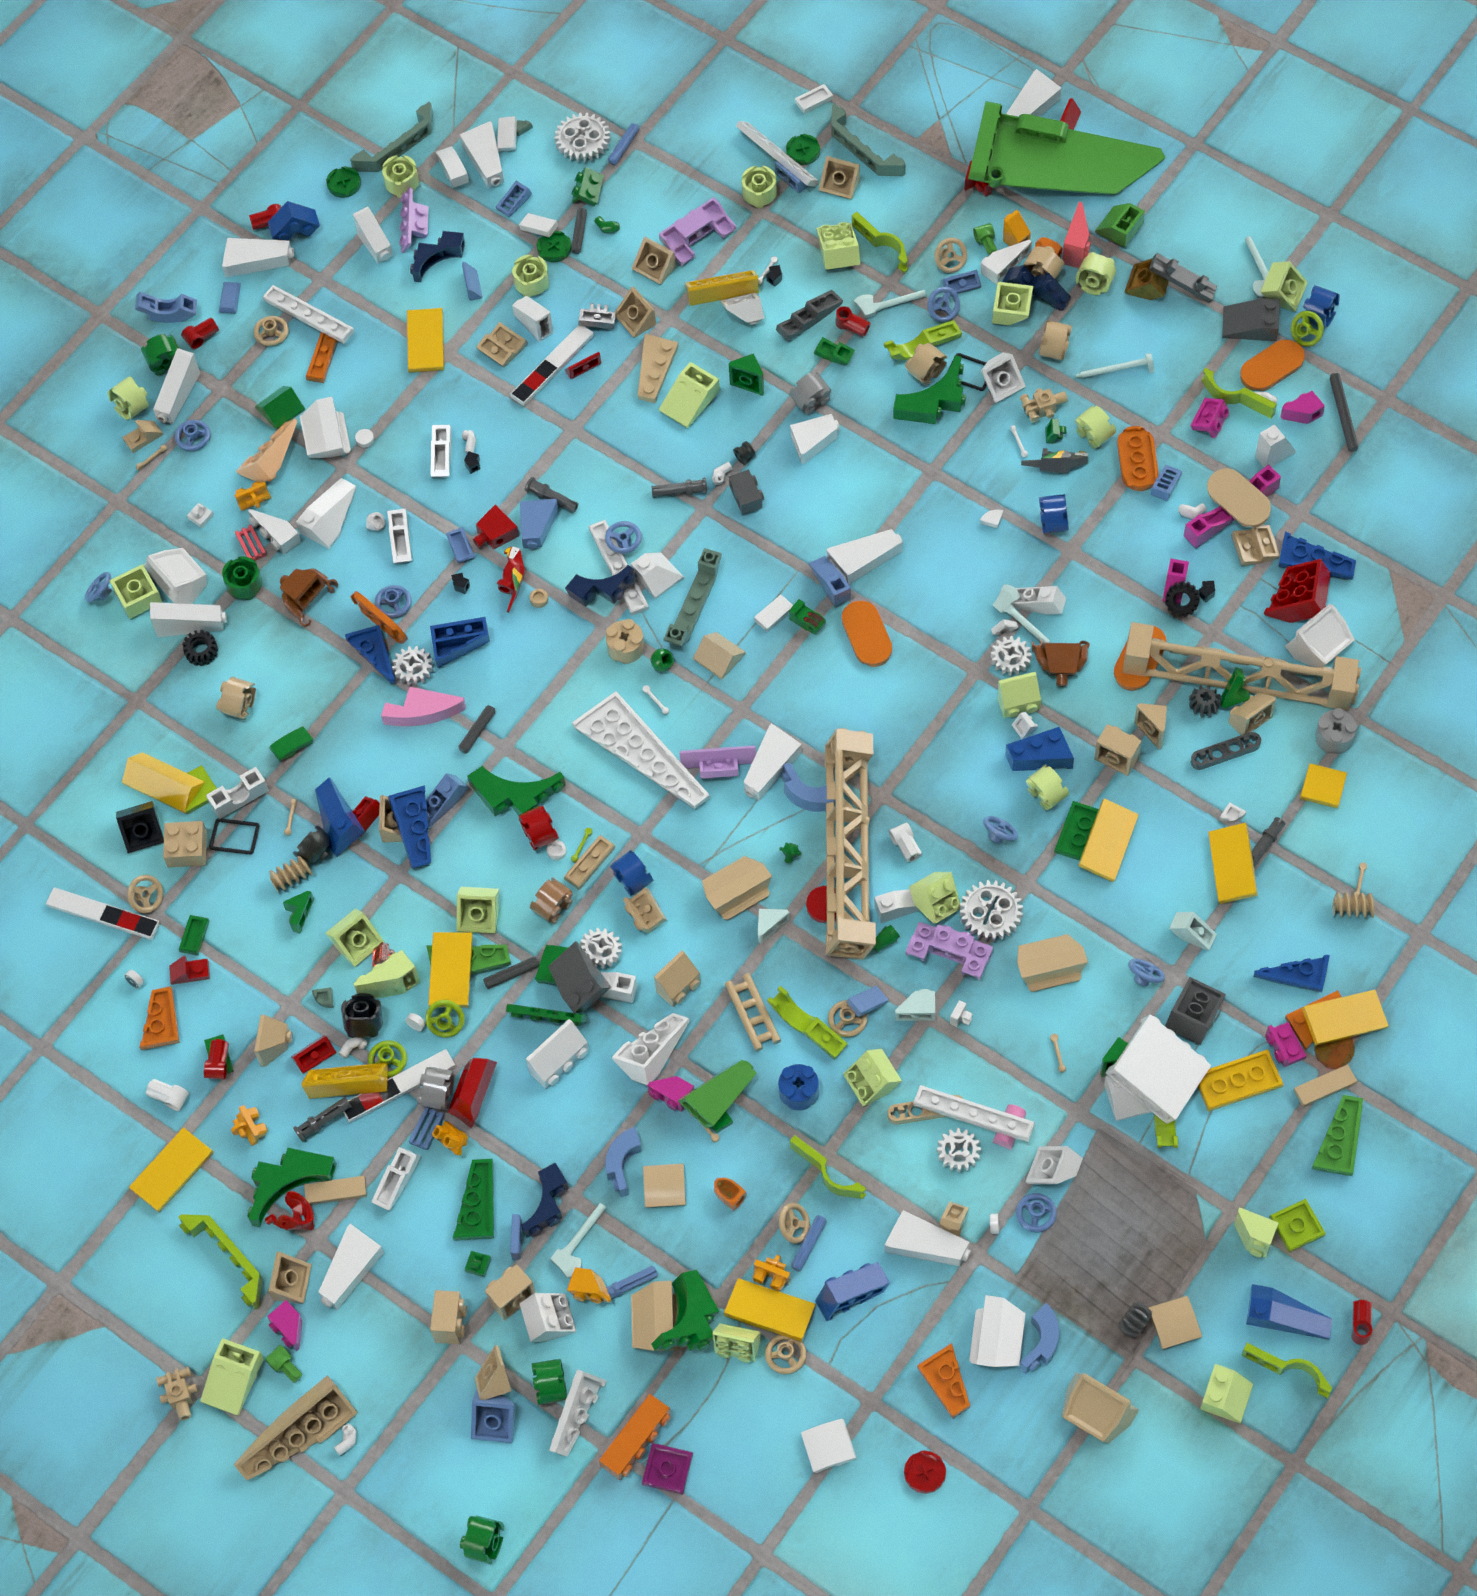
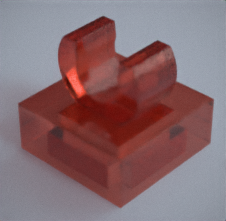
M381 942L374 948L372 967L382 964L388 960V955L390 956L395 953L394 950L389 949V944Z

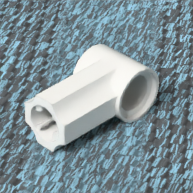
M907 822L889 830L892 842L895 846L898 845L906 862H914L922 856L914 840L911 827Z
M153 1079L147 1086L146 1095L163 1102L167 1107L175 1111H180L189 1092L178 1085L170 1086Z

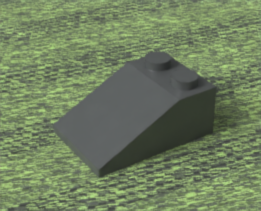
M1260 298L1224 306L1222 338L1276 341L1279 329L1280 299Z
M577 941L548 966L562 998L573 1013L585 1012L611 988L610 984Z
M1189 977L1169 1015L1165 1027L1201 1045L1226 994Z

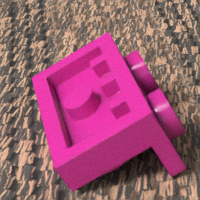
M1204 398L1190 425L1192 430L1208 431L1212 438H1216L1221 431L1225 419L1229 415V409L1224 399Z
M1289 1022L1274 1028L1272 1025L1268 1026L1265 1034L1266 1040L1269 1045L1273 1046L1275 1058L1278 1062L1282 1063L1283 1067L1306 1059V1054Z

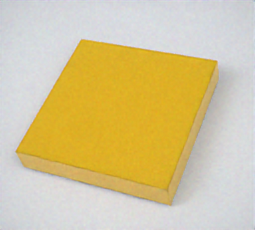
M1309 763L1300 799L1338 809L1347 772Z

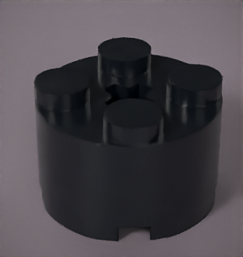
M367 993L352 995V999L345 1000L341 1005L343 1026L347 1036L350 1038L376 1037L378 1031L383 1026L380 1001Z

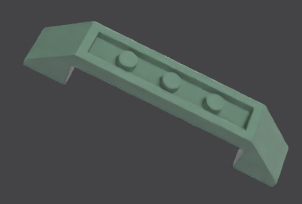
M427 102L416 110L419 123L403 133L394 142L389 143L387 147L377 152L373 157L365 150L356 153L350 159L352 168L357 172H379L383 169V164L388 158L392 156L400 157L429 136L432 131L433 122L431 103Z
M835 103L832 105V137L878 176L905 175L906 164L902 158L892 154L883 161L879 155L871 151L869 146L860 142L858 137L852 135L844 126L846 125L845 110L838 107Z
M704 548L698 561L696 577L675 624L669 625L663 639L664 641L678 646H682L689 641L715 583L722 553Z

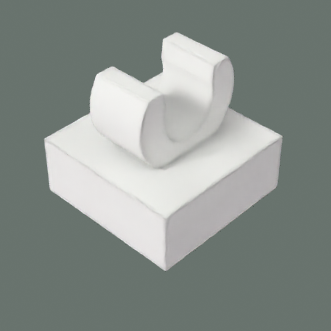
M200 503L187 515L188 520L201 528L214 516L211 510Z
M1026 712L1020 713L1012 724L1021 739L1027 738L1038 727L1032 721V716H1029Z
M959 1000L950 1016L951 1025L958 1027L960 1021L966 1025L970 1024L973 1014L966 1011V1003Z

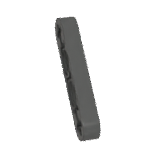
M1249 732L1197 750L1191 756V766L1196 770H1202L1254 752L1260 747L1261 737L1255 732ZM1249 739H1251L1252 741H1256L1255 744L1253 745L1252 742H1249ZM1236 744L1240 747V750L1234 752L1230 750L1229 746ZM1218 750L1222 753V756L1216 758L1212 755V752ZM1199 757L1200 760L1203 759V762L1200 763L1199 761H1196V758Z

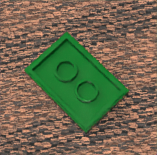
M1073 801L1054 853L1080 861L1099 809Z

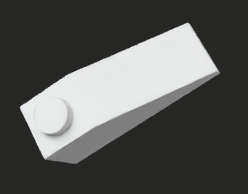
M1026 240L992 252L982 260L981 274L997 285L998 282L1004 279L1009 268L1016 267L1031 252L1032 241Z
M910 889L891 891L874 897V907L881 923L920 911L914 905Z

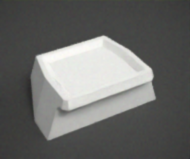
M332 397L316 400L300 416L308 457L310 459L331 458L349 454L351 448L344 414L336 411Z
M184 548L164 550L148 555L146 558L147 562L144 564L146 571L173 603L193 604L207 586L206 573Z
M1328 604L1296 631V637L1286 644L1285 647L1295 660L1316 668L1326 665L1350 645L1354 638L1346 621L1335 606Z
M985 1295L984 1308L977 1309L975 1312L970 1362L991 1367L1019 1366L1026 1313L1005 1298Z

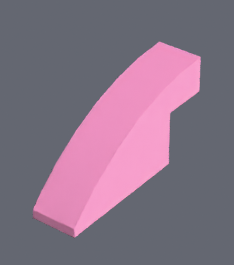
M409 687L404 706L385 703L381 717L384 725L420 726L450 718L464 711L466 704L464 697Z

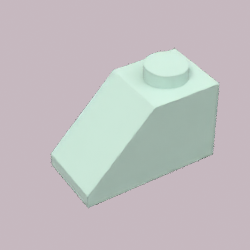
M1176 912L1169 928L1179 939L1205 950H1210L1217 935L1194 912Z
M921 989L912 993L895 1010V1021H935V991Z

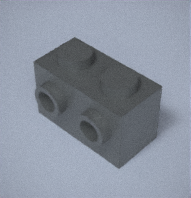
M749 469L728 476L729 487L742 515L762 508L764 495L762 490H758L757 479L755 475H751Z

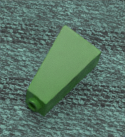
M740 1060L681 1097L678 1102L705 1128L712 1127L757 1073L749 1062Z

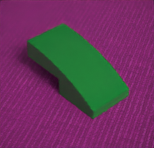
M822 337L813 354L834 363L847 365L855 350L841 342L837 345Z
M302 726L270 745L269 749L280 762L294 756L297 750L311 745L313 738Z

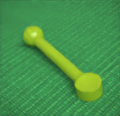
M591 828L585 829V835L575 855L571 856L572 862L578 861V855L588 836L592 835Z

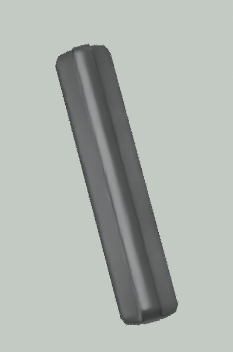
M585 208L577 209L571 247L572 253L579 254L581 252L587 216Z
M487 705L459 744L458 748L461 752L468 753L495 714L494 707Z
M533 956L484 978V984L487 989H490L539 967V962Z

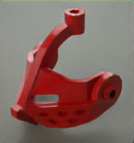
M289 1191L285 1195V1202L292 1209L293 1218L281 1215L276 1219L274 1214L265 1218L266 1224L270 1225L273 1223L275 1226L286 1231L295 1229L312 1231L315 1227L312 1207L303 1196L295 1191Z

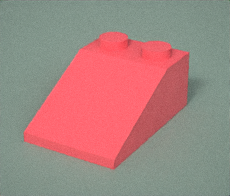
M1082 202L1078 203L1063 245L1062 260L1065 263L1064 265L1080 268L1083 259L1088 256L1091 247Z

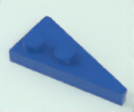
M379 625L345 634L346 641L391 684L396 683Z
M1323 955L1322 958L1312 960L1308 958L1303 961L1283 963L1273 968L1264 967L1255 970L1253 977L1322 992L1330 955Z

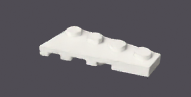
M577 1369L549 1451L568 1457L580 1434V1425L586 1422L589 1414H587L588 1409L592 1403H596L599 1397L597 1392L600 1386H605L607 1380Z

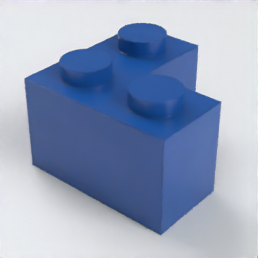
M289 201L268 221L272 239L288 241L296 232L311 236L320 226L315 209Z

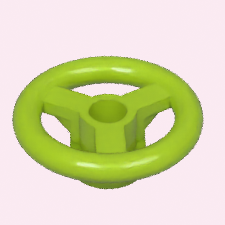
M1302 311L1293 318L1291 335L1299 345L1304 347L1314 346L1323 336V322L1316 313ZM1308 316L1317 322L1318 330L1312 328V325L1309 324ZM1302 318L1303 321L1297 324L1299 319ZM1309 334L1316 336L1312 341L1301 340L1302 337Z
M439 1000L427 1009L425 1021L428 1029L433 1034L448 1038L461 1031L464 1026L465 1017L461 1007L455 1002ZM447 1006L444 1013L431 1017L437 1007ZM452 1008L459 1017L457 1026L452 1023L450 1016ZM441 1018H446L448 1021L443 1022ZM436 1023L437 1028H439L440 1030L450 1029V1031H448V1032L440 1031V1030L436 1029L433 1024Z
M392 1040L381 1041L369 1052L368 1064H374V1055L379 1050V1061L376 1063H387V1065L397 1066L396 1069L388 1071L387 1078L399 1074L406 1066L407 1053L398 1042ZM390 1046L398 1049L401 1054V1061L395 1059L394 1052Z

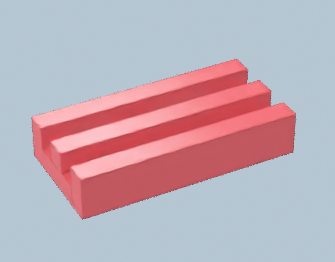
M249 525L247 529L245 527L242 528L240 532L238 530L235 531V535L247 557L256 561L267 556L252 525ZM250 532L261 552L259 554L248 535ZM241 536H245L255 556L251 557Z

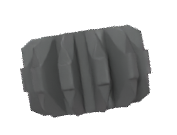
M1200 685L1199 690L1194 688L1189 696V707L1193 709L1194 714L1200 713L1201 717L1206 714L1210 717L1211 713L1216 714L1218 708L1221 707V695L1217 694L1216 688L1210 690L1209 685L1206 688Z
M1139 1301L1135 1302L1120 1320L1118 1328L1125 1335L1134 1338L1149 1322L1152 1311L1145 1304Z

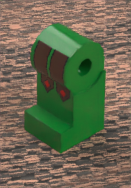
M800 599L789 610V620L813 634H817L826 623L821 614L805 606V602Z

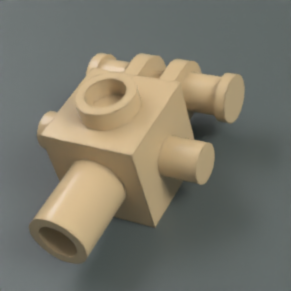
M1041 388L1035 391L1032 400H1029L1028 394L1020 397V400L1023 402L1022 407L1026 410L1025 413L1030 417L1032 423L1037 422L1039 418L1044 416L1052 418L1054 413H1056L1057 405L1068 401L1065 391L1053 395L1050 389L1042 391Z
M189 1366L182 1370L175 1369V1373L171 1374L169 1371L164 1376L156 1377L158 1386L164 1385L166 1394L159 1396L161 1403L169 1402L172 1409L177 1410L179 1420H186L191 1417L188 1404L193 1403L191 1394L198 1392L196 1384L188 1386L184 1378L192 1376Z

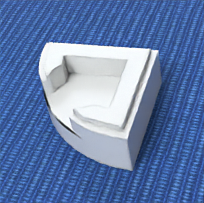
M1004 510L988 511L981 517L980 524L998 528Z
M1003 619L991 631L993 635H1002L1001 632L1007 630L1012 632L1018 628V625L1015 621Z
M1229 802L1219 820L1223 822H1236L1246 815V811Z

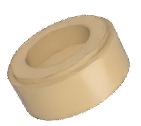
M535 589L529 596L531 605L536 608L546 606L549 600L547 592L543 589Z

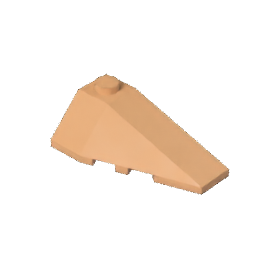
M296 418L285 422L270 436L271 440L258 448L260 452L256 453L253 457L249 456L236 472L253 481H260L261 483L272 481L277 476L276 472L282 465L297 424Z

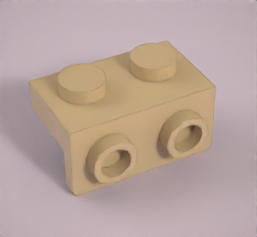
M644 888L631 899L628 897L623 899L626 904L624 907L634 918L635 921L633 923L639 931L642 930L650 933L667 920L648 888Z

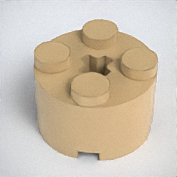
M1046 246L1045 248L1034 247L1023 265L1034 277L1050 273L1056 279L1065 263L1055 254V250L1052 247Z
M1047 320L1039 355L1063 360L1067 351L1068 337L1070 336L1072 326Z
M931 343L919 344L914 350L915 354L905 364L907 371L924 385L932 383L929 380L932 377L937 378L947 363L945 361L947 356Z
M633 620L617 621L606 629V644L609 656L614 661H621L624 664L635 662L641 657L644 649L643 632Z
M236 677L229 678L227 682L223 681L220 688L222 695L221 699L217 702L216 709L222 713L245 719L249 714L246 712L247 708H252L254 704L256 688H253L255 683Z

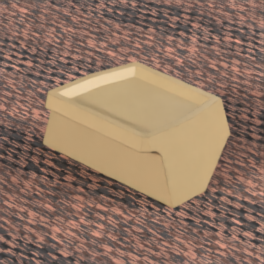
M743 856L702 880V884L708 901L728 921L769 896L768 886L772 875L763 863Z
M1069 934L1018 946L1017 964L1021 977L1031 992L1079 981L1081 979V971L1088 963L1083 946L1069 936Z
M672 1281L652 1282L631 1295L632 1348L654 1351L651 1343L661 1333L667 1332L674 1327L678 1306L676 1294L673 1293ZM674 1346L670 1350H680L682 1347Z
M1076 1372L1067 1387L1061 1415L1064 1419L1099 1440L1110 1443L1132 1424L1139 1409L1132 1406L1129 1399L1089 1375Z

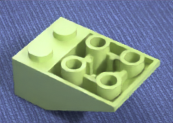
M841 222L838 225H823L816 228L825 270L860 265L859 245L851 223Z
M690 362L677 377L659 411L688 428L720 392L719 379Z
M401 950L398 953L391 954L388 960L382 964L374 966L368 974L357 978L353 985L357 994L367 993L373 995L374 999L404 994L419 984L420 980L415 966Z
M721 1323L715 1328L712 1335L715 1353L723 1358L736 1357L738 1360L746 1363L756 1361L761 1340V1333L759 1331Z
M222 1338L213 1357L200 1402L239 1416L263 1363L264 1358L261 1353Z

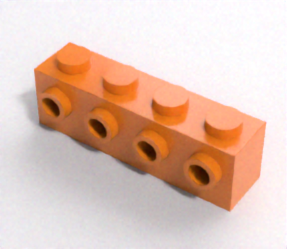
M649 1394L599 1459L600 1466L619 1480L623 1476L627 1477L633 1469L632 1464L636 1459L640 1460L645 1454V1447L648 1443L652 1444L656 1440L661 1426L665 1427L670 1421V1408Z

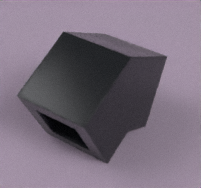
M780 265L770 266L769 273L766 274L767 282L774 287L782 281Z
M468 451L464 462L466 468L472 474L480 470L479 454Z
M463 573L451 575L455 591L466 594L470 586L469 579L464 578Z
M1214 580L1202 581L1199 595L1205 603L1215 595Z

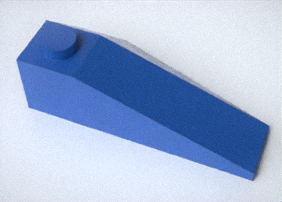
M329 777L315 789L323 829L330 839L329 847L334 855L338 856L365 831Z
M1255 1284L1251 1286L1246 1325L1330 1339L1332 1318L1274 1288Z

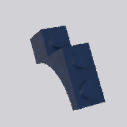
M443 231L441 238H438V245L419 243L417 250H414V264H411L410 274H413L414 282H421L426 271L437 262L448 258H462L465 247L464 233Z
M1024 265L1009 268L1002 281L1033 286L1032 295L1046 300L1059 311L1064 310L1071 297L1050 273L1034 277Z
M629 565L619 573L604 579H588L576 574L565 589L571 598L585 607L595 599L597 593L615 604L617 600L623 597L626 589L634 584L637 575Z
M556 1162L538 1171L539 1179L542 1183V1198L539 1207L532 1217L521 1224L526 1238L539 1235L544 1228L548 1226L553 1227L562 1219L561 1212L553 1197L562 1196L569 1188Z

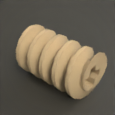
M297 856V863L291 859L290 866L283 863V870L277 866L276 873L272 870L269 871L270 880L277 893H279L278 887L286 890V883L292 887L293 879L299 883V876L307 879V872L311 876L313 874L306 861L300 856Z
M1336 892L1332 906L1333 917L1336 911L1339 912L1340 917L1343 916L1345 911L1348 917L1351 916L1352 912L1355 913L1356 917L1362 912L1364 918H1366L1368 912H1370L1371 917L1374 918L1375 902L1372 894L1368 893L1365 898L1364 893H1360L1357 898L1356 893H1352L1349 898L1347 892H1344L1342 897L1340 892Z

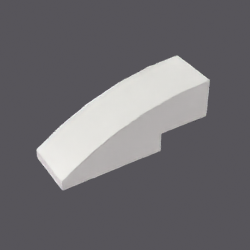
M452 146L436 152L444 173L453 188L469 182L468 174Z
M432 425L431 477H449L452 443V428L450 425Z
M406 509L387 511L393 563L412 561Z
M399 1147L391 1165H388L371 1202L390 1211L408 1183L421 1156Z

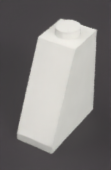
M367 206L354 213L353 218L357 235L376 262L380 263L392 257L391 245L370 208Z
M528 296L517 300L512 305L514 316L538 342L553 333L549 310Z
M832 414L790 425L791 438L801 464L809 461L837 439V431L840 430V427Z
M1275 425L1259 434L1255 458L1264 468L1267 465L1272 467L1296 453V450Z

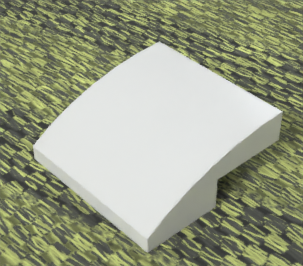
M844 1419L831 1421L801 1432L814 1473L821 1472L832 1466H841L857 1459Z

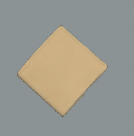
M499 322L490 335L486 333L476 348L504 367L521 352L528 342Z
M1270 525L1253 526L1250 530L1233 531L1231 534L1241 566L1268 562L1280 557Z
M684 1163L643 1166L645 1207L686 1205Z
M1188 1296L1148 1307L1152 1311L1151 1321L1153 1328L1156 1329L1161 1349L1202 1337Z

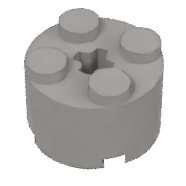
M812 372L796 382L798 386L795 390L792 387L789 395L802 412L810 415L815 411V407L820 404L824 406L830 401L831 389L818 372H816V375Z
M1341 708L1324 713L1320 717L1316 729V742L1318 746L1328 753L1336 752V754H1341L1349 750L1357 730L1354 718Z
M426 1067L425 1073L420 1078V1086L423 1087L422 1093L418 1095L417 1104L424 1107L447 1110L450 1101L446 1100L452 1095L454 1087V1071Z

